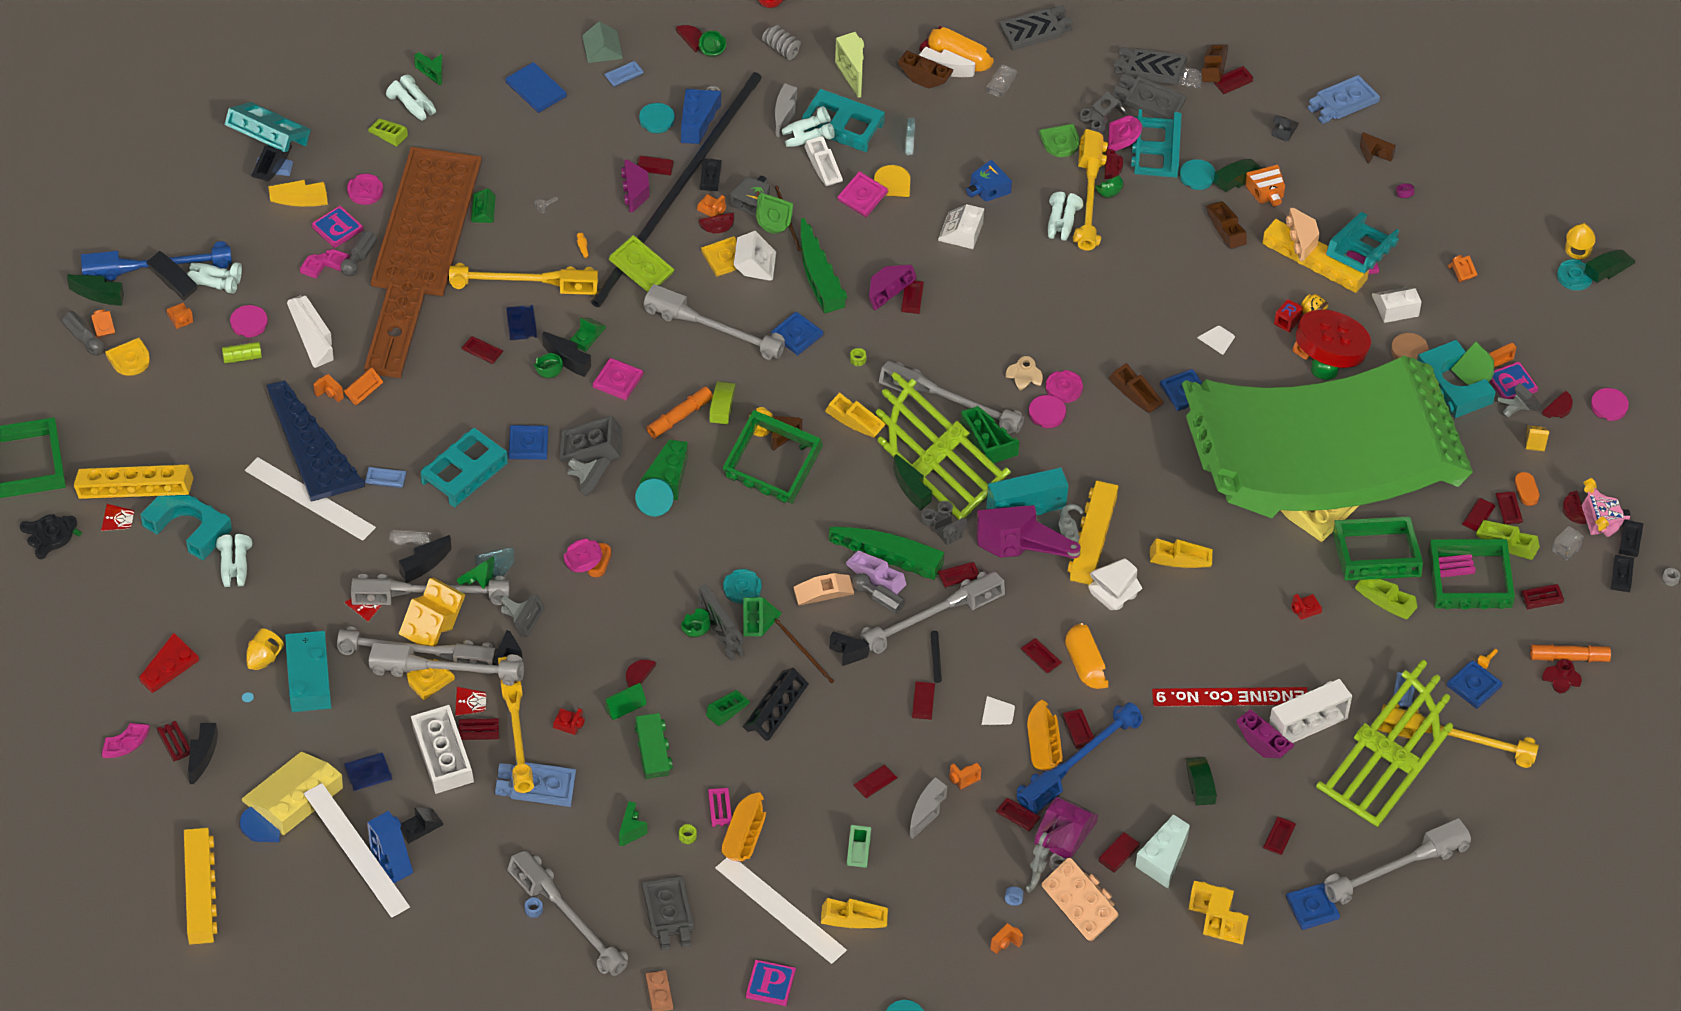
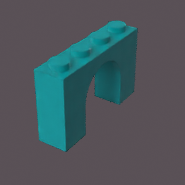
M1457 340L1418 354L1417 361L1428 363L1433 367V372L1439 382L1446 405L1454 418L1493 404L1496 393L1486 379L1468 386H1456L1445 380L1442 374L1451 370L1466 353Z
M190 495L157 496L140 514L142 526L157 535L176 517L193 516L202 522L201 525L186 540L188 553L203 561L216 548L217 539L223 535H228L232 531L229 516L224 513L221 514L214 510L212 506L205 505L196 497Z

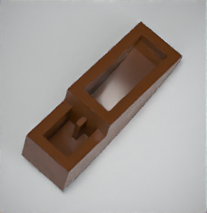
M1210 45L1204 56L1205 63L1202 67V82H1220L1226 64L1228 45Z
M1223 201L1206 205L1215 228L1230 249L1247 244L1246 231L1238 224L1236 214Z
M1127 363L1115 370L1109 377L1112 383L1127 398L1148 413L1153 412L1164 404V401L1141 374L1137 376Z

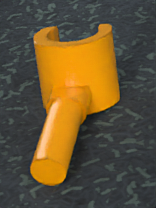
M1494 649L1487 657L1480 655L1478 664L1487 669L1490 660L1498 653V650Z

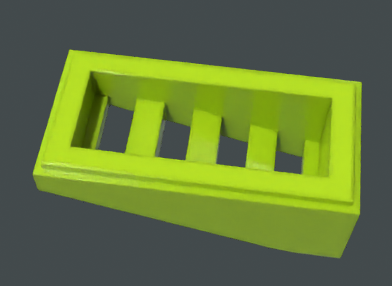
M380 118L368 129L370 133L396 147L408 137V131L405 126Z

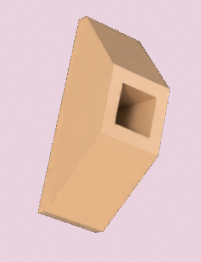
M1290 208L1289 216L1286 217L1287 227H1290V237L1295 242V254H1298L1300 261H1304L1318 245L1319 230L1315 219L1295 208Z
M833 573L814 577L793 587L798 606L854 595L850 576Z

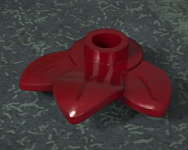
M1562 659L1555 666L1547 667L1542 675L1543 681L1553 682L1552 686L1559 694L1567 692L1571 685L1580 687L1582 683L1581 675L1575 671L1573 663L1568 659Z

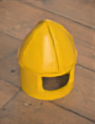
M1585 222L1580 223L1568 231L1565 251L1570 257L1582 260L1591 255L1596 239L1589 225ZM1571 246L1577 250H1586L1585 254H1573Z
M261 628L248 643L246 650L248 668L259 670L274 662L276 656L284 647L281 638L272 631ZM268 639H274L279 646L270 643Z

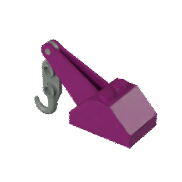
M1068 504L1061 509L1059 521L1060 534L1036 521L1035 505L977 510V544L979 547L1000 558L1020 556L1025 550L1078 558L1081 548L1080 544H1078L1079 533L1076 522L1070 517L1068 511L1077 510L1080 514H1083V510L1076 504Z
M1056 797L1047 809L1035 836L1034 844H1036V847L1033 851L1035 857L1030 865V868L1033 869V874L1029 886H1026L1027 893L1032 892L1036 887L1041 873L1046 867L1047 862L1044 860L1049 851L1066 859L1072 858L1097 823L1098 814L1065 798Z

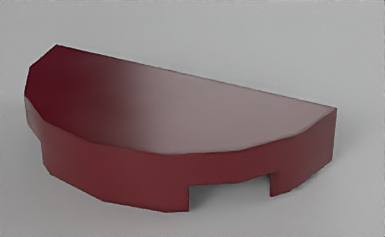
M690 25L677 26L676 32L696 53L700 50L699 39L702 35L701 31Z
M1106 149L1107 159L1104 179H1111L1122 172L1123 158L1116 154L1114 150Z
M734 212L699 219V225L705 231L713 234L726 232L734 224Z
M1565 390L1543 410L1542 415L1547 418H1563L1567 416L1573 406L1571 395Z
M1578 490L1570 492L1564 499L1562 510L1570 521L1577 524H1586Z
M639 660L632 663L626 671L628 688L638 683L642 684L655 668L656 662L652 660Z

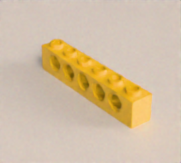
M189 465L89 468L78 470L74 488L79 499L189 495L194 478Z

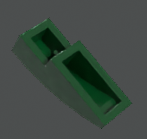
M1252 159L1239 160L1215 172L1214 183L1225 192H1228L1235 186L1239 189L1245 184L1247 172L1259 170L1262 167Z
M1624 250L1610 251L1587 262L1584 273L1598 283L1605 278L1611 279L1633 265L1635 260Z
M67 275L69 289L76 294L95 302L122 306L124 298L122 283L106 282L105 276Z
M894 455L893 469L901 489L919 510L924 509L932 501V490L923 484L924 475L899 455Z
M1206 757L1186 758V767L1195 806L1215 804L1217 794Z

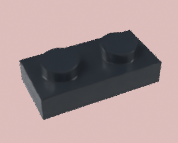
M704 158L700 190L718 191L722 160Z
M1624 520L1618 554L1638 557L1644 523Z
M1615 555L1611 590L1630 593L1634 566L1633 557Z

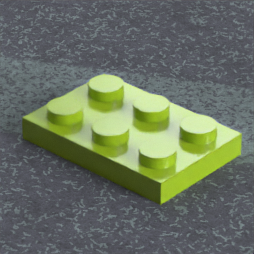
M634 235L609 257L613 264L647 292L653 284L660 286L674 273V269Z

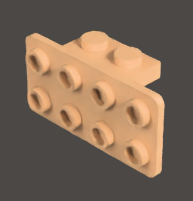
M1067 858L1042 882V887L1084 937L1089 941H1093L1118 917V912L1113 907L1115 904L1111 900L1112 895L1105 888L1101 889L1098 885L1100 881L1093 874L1088 875L1083 872L1073 859Z

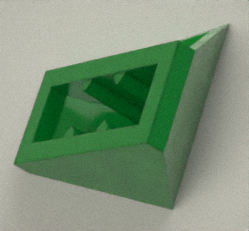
M743 597V636H763L782 613L764 597Z

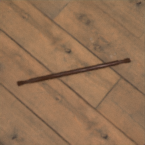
M776 185L777 195L779 199L783 200L779 187ZM790 223L789 228L797 250L801 251L792 223Z
M776 619L775 623L781 627L785 634L832 684L834 680L828 676L826 671Z

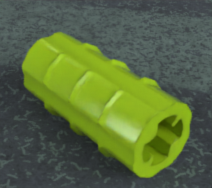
M259 342L222 347L224 364L262 358Z

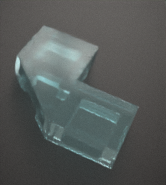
M912 117L908 118L907 155H913L915 118Z

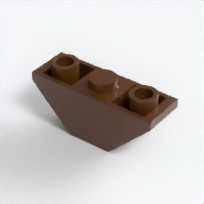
M908 50L905 51L898 61L899 66L913 83L928 89L946 83L954 70Z

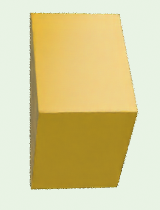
M1527 425L1526 449L1545 451L1549 430L1546 427Z

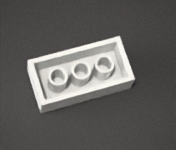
M1340 679L1329 681L1324 686L1273 707L1269 725L1290 742L1294 743L1348 719L1352 695Z
M450 705L411 716L413 730L435 794L473 783L472 769Z

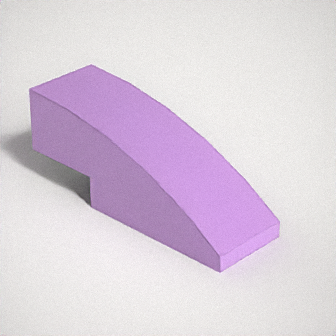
M857 551L846 562L847 566L855 573L867 574L873 585H883L896 594L907 585L903 573L889 568L886 561L861 551Z

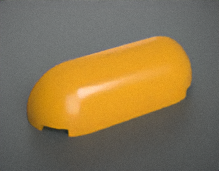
M948 28L933 29L928 37L930 49L939 53L946 49L975 62L976 72L985 71L994 63L993 57H990L986 52V47Z
M1083 623L1074 625L1066 634L1065 645L1080 680L1091 688H1107L1108 680H1106L1102 671L1106 669L1088 626L1083 625Z
M1040 700L1035 704L1027 721L1031 760L1033 766L1039 770L1052 769L1059 765L1063 758L1058 719L1056 714L1054 716L1051 714L1050 710L1046 707L1049 704L1044 700Z
M761 792L745 797L734 811L722 843L723 855L732 861L742 862L750 859L766 817V812H763L761 800H764Z

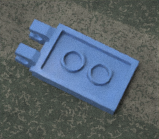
M1357 75L1317 92L1316 97L1309 100L1311 105L1307 109L1313 113L1323 107L1324 109L1320 111L1322 116L1318 120L1324 124L1332 118L1340 119L1378 103L1380 96Z
M525 762V764L532 768L534 788L527 793H519L514 790L512 770L515 766L512 764H499L498 778L510 779V781L497 780L496 795H508L511 799L571 807L576 769Z

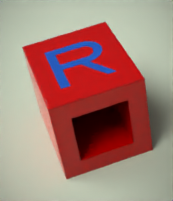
M1287 299L1276 311L1274 324L1290 333L1301 320L1303 307Z

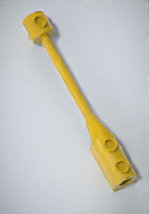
M1085 129L1080 139L1078 167L1086 168L1088 178L1085 225L1076 228L1073 235V242L1078 243V247L1085 251L1093 250L1096 246H1099L1101 236L1097 235L1096 228L1092 226L1094 188L1099 168L1106 163L1107 155L1102 153L1106 152L1108 142L1103 141L1104 137L1101 133Z
M457 263L455 266H450L449 284L456 289H462L465 285H468L469 279L542 281V283L560 286V294L595 295L598 289V270H594L592 267L576 270L574 267L569 266L566 269L542 274L469 272V266H465L463 263Z
M507 657L498 658V664H500L501 660H506ZM501 680L503 699L506 701L511 713L517 765L512 770L514 790L519 793H527L534 788L532 768L525 764L519 719L522 698L521 681H515L514 685L509 686L505 685Z
M1397 704L1378 728V731L1390 733L1407 710L1399 708L1400 705ZM1417 710L1398 736L1410 739L1426 717ZM1432 724L1425 733H1433ZM1453 728L1448 733L1449 736L1516 753V763L1523 768H1529L1534 764L1539 747L1538 744H1535L1536 741L1530 737L1524 738V741L1519 740L1518 745Z

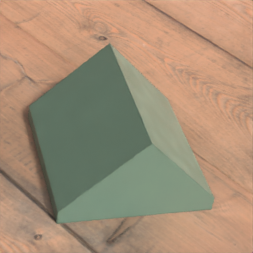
M599 21L582 35L588 63L623 59L618 32Z

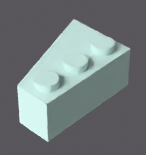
M1173 814L1137 853L1135 867L1166 888H1169L1177 863L1187 842L1190 825Z

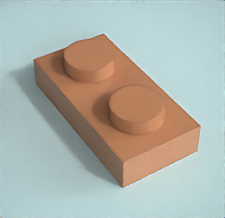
M666 970L646 973L652 1011L673 1010Z

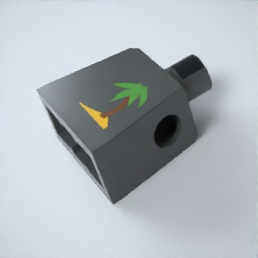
M759 176L757 180L746 177L731 192L730 207L756 216L758 195L760 193L770 195V186L767 184L768 179L764 176Z

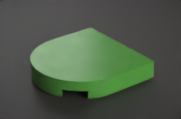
M1074 124L1039 130V136L1044 148L1054 156H1071L1079 148L1080 139Z
M760 193L756 209L759 225L765 231L772 234L783 232L791 223L793 203Z
M1475 341L1451 370L1468 385L1484 379L1489 382L1494 375V359Z

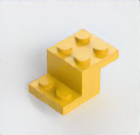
M434 577L430 578L424 595L411 600L399 634L419 645L436 646L441 633L453 629L466 594Z
M1194 881L1189 910L1206 914L1203 935L1243 945L1249 916L1231 911L1234 891L1226 887H1217L1206 882Z

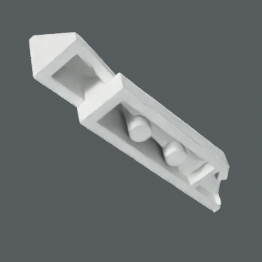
M299 295L288 300V307L313 367L316 368L333 361L331 332L307 296Z

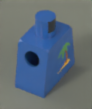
M990 160L972 173L970 186L966 188V192L971 198L979 195L983 201L987 202L1010 194L1012 180L993 160Z

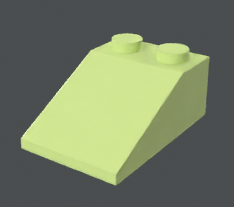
M856 32L836 38L835 63L859 98L861 97L864 42L862 38L858 37Z

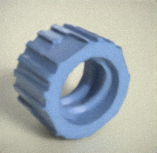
M1013 886L1007 888L1004 898L1006 903L1012 906L1021 904L1023 901V890Z
M532 897L525 901L524 907L527 916L535 918L542 914L543 903L538 898ZM532 905L538 906L536 910L529 909Z

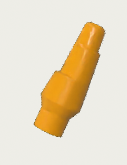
M578 233L577 244L583 257L588 258L587 239L583 233Z

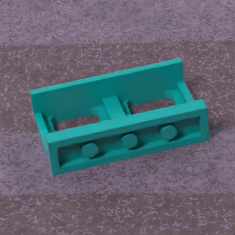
M823 89L818 91L802 116V119L812 117L818 106H823L828 110L836 112L830 122L833 125L835 134L831 140L864 152L868 151V143L877 128L882 129L885 122L884 111ZM850 118L869 124L862 135L844 129ZM828 123L819 124L818 126L811 127L806 131L808 132L816 128H821L823 125Z
M253 102L229 108L224 124L283 152L289 150L291 141L307 146L311 129Z
M1139 109L1138 116H1135V118L1142 123V127L1164 129L1165 141H1143L1140 134L1136 143H1133L1132 153H1135V156H1132L1131 167H1135L1134 174L1177 178L1182 113L1174 112V119L1142 117V109ZM1140 154L1162 155L1164 157L1163 168L1140 167Z
M1360 212L1330 240L1326 255L1365 274L1369 269H1373L1376 262H1380L1383 256L1390 252L1392 247H1396L1399 241L1397 237L1399 230L1396 229L1390 235H1387L1365 224L1367 214ZM1368 236L1381 244L1374 248L1361 240ZM1352 250L1365 256L1366 259L1364 264L1346 256V254Z
M473 428L466 432L456 443L451 444L443 454H439L432 463L422 469L421 483L423 485H426L428 482L449 497V504L455 508L508 464L507 451L476 428ZM477 441L489 448L477 460H473L464 454ZM451 463L462 470L450 482H445L437 476Z

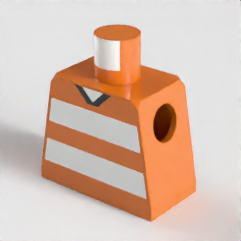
M1278 165L1246 173L1245 186L1259 203L1271 202L1274 207L1282 203L1281 198L1284 197L1285 184Z

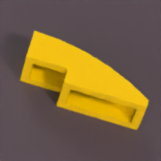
M305 180L268 186L271 202L303 207L328 205L324 182L306 185Z
M840 392L825 410V412L844 425L874 438L886 425L858 401L852 403Z
M1156 538L1150 546V562L1183 568L1211 567L1213 549L1179 539L1175 543Z
M827 898L822 905L821 924L845 928H883L887 926L888 908L854 899H849L846 903Z

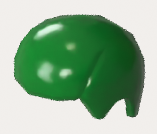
M707 31L699 39V49L708 57H716L722 54L726 48V38L718 31Z
M1117 175L1098 186L1096 185L1095 188L1102 197L1112 198L1122 190L1124 182Z
M547 353L536 358L534 367L540 377L554 378L560 374L563 368V360L557 354Z
M1315 359L1312 360L1311 372L1315 377L1322 380H1331L1338 375L1339 367L1326 365Z
M696 608L695 613L692 615L687 613L681 622V630L691 638L703 636L710 629L709 613L701 608Z

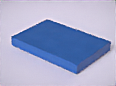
M534 62L505 78L506 83L538 113L567 97L566 92Z

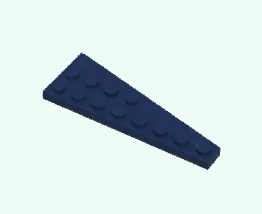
M283 380L267 385V391L310 501L365 487L364 479H361L354 466L350 465L346 456L342 455L334 441L318 425L314 416L310 415L306 406L299 401L287 382Z

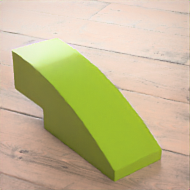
M717 381L710 408V423L729 424L736 383Z
M1484 520L1476 532V535L1481 539H1507L1509 553L1522 558L1533 560L1540 548L1538 536L1520 533L1519 527Z
M1381 579L1360 580L1355 586V589L1370 601L1401 618L1408 619L1418 608L1416 597L1399 591L1396 584Z

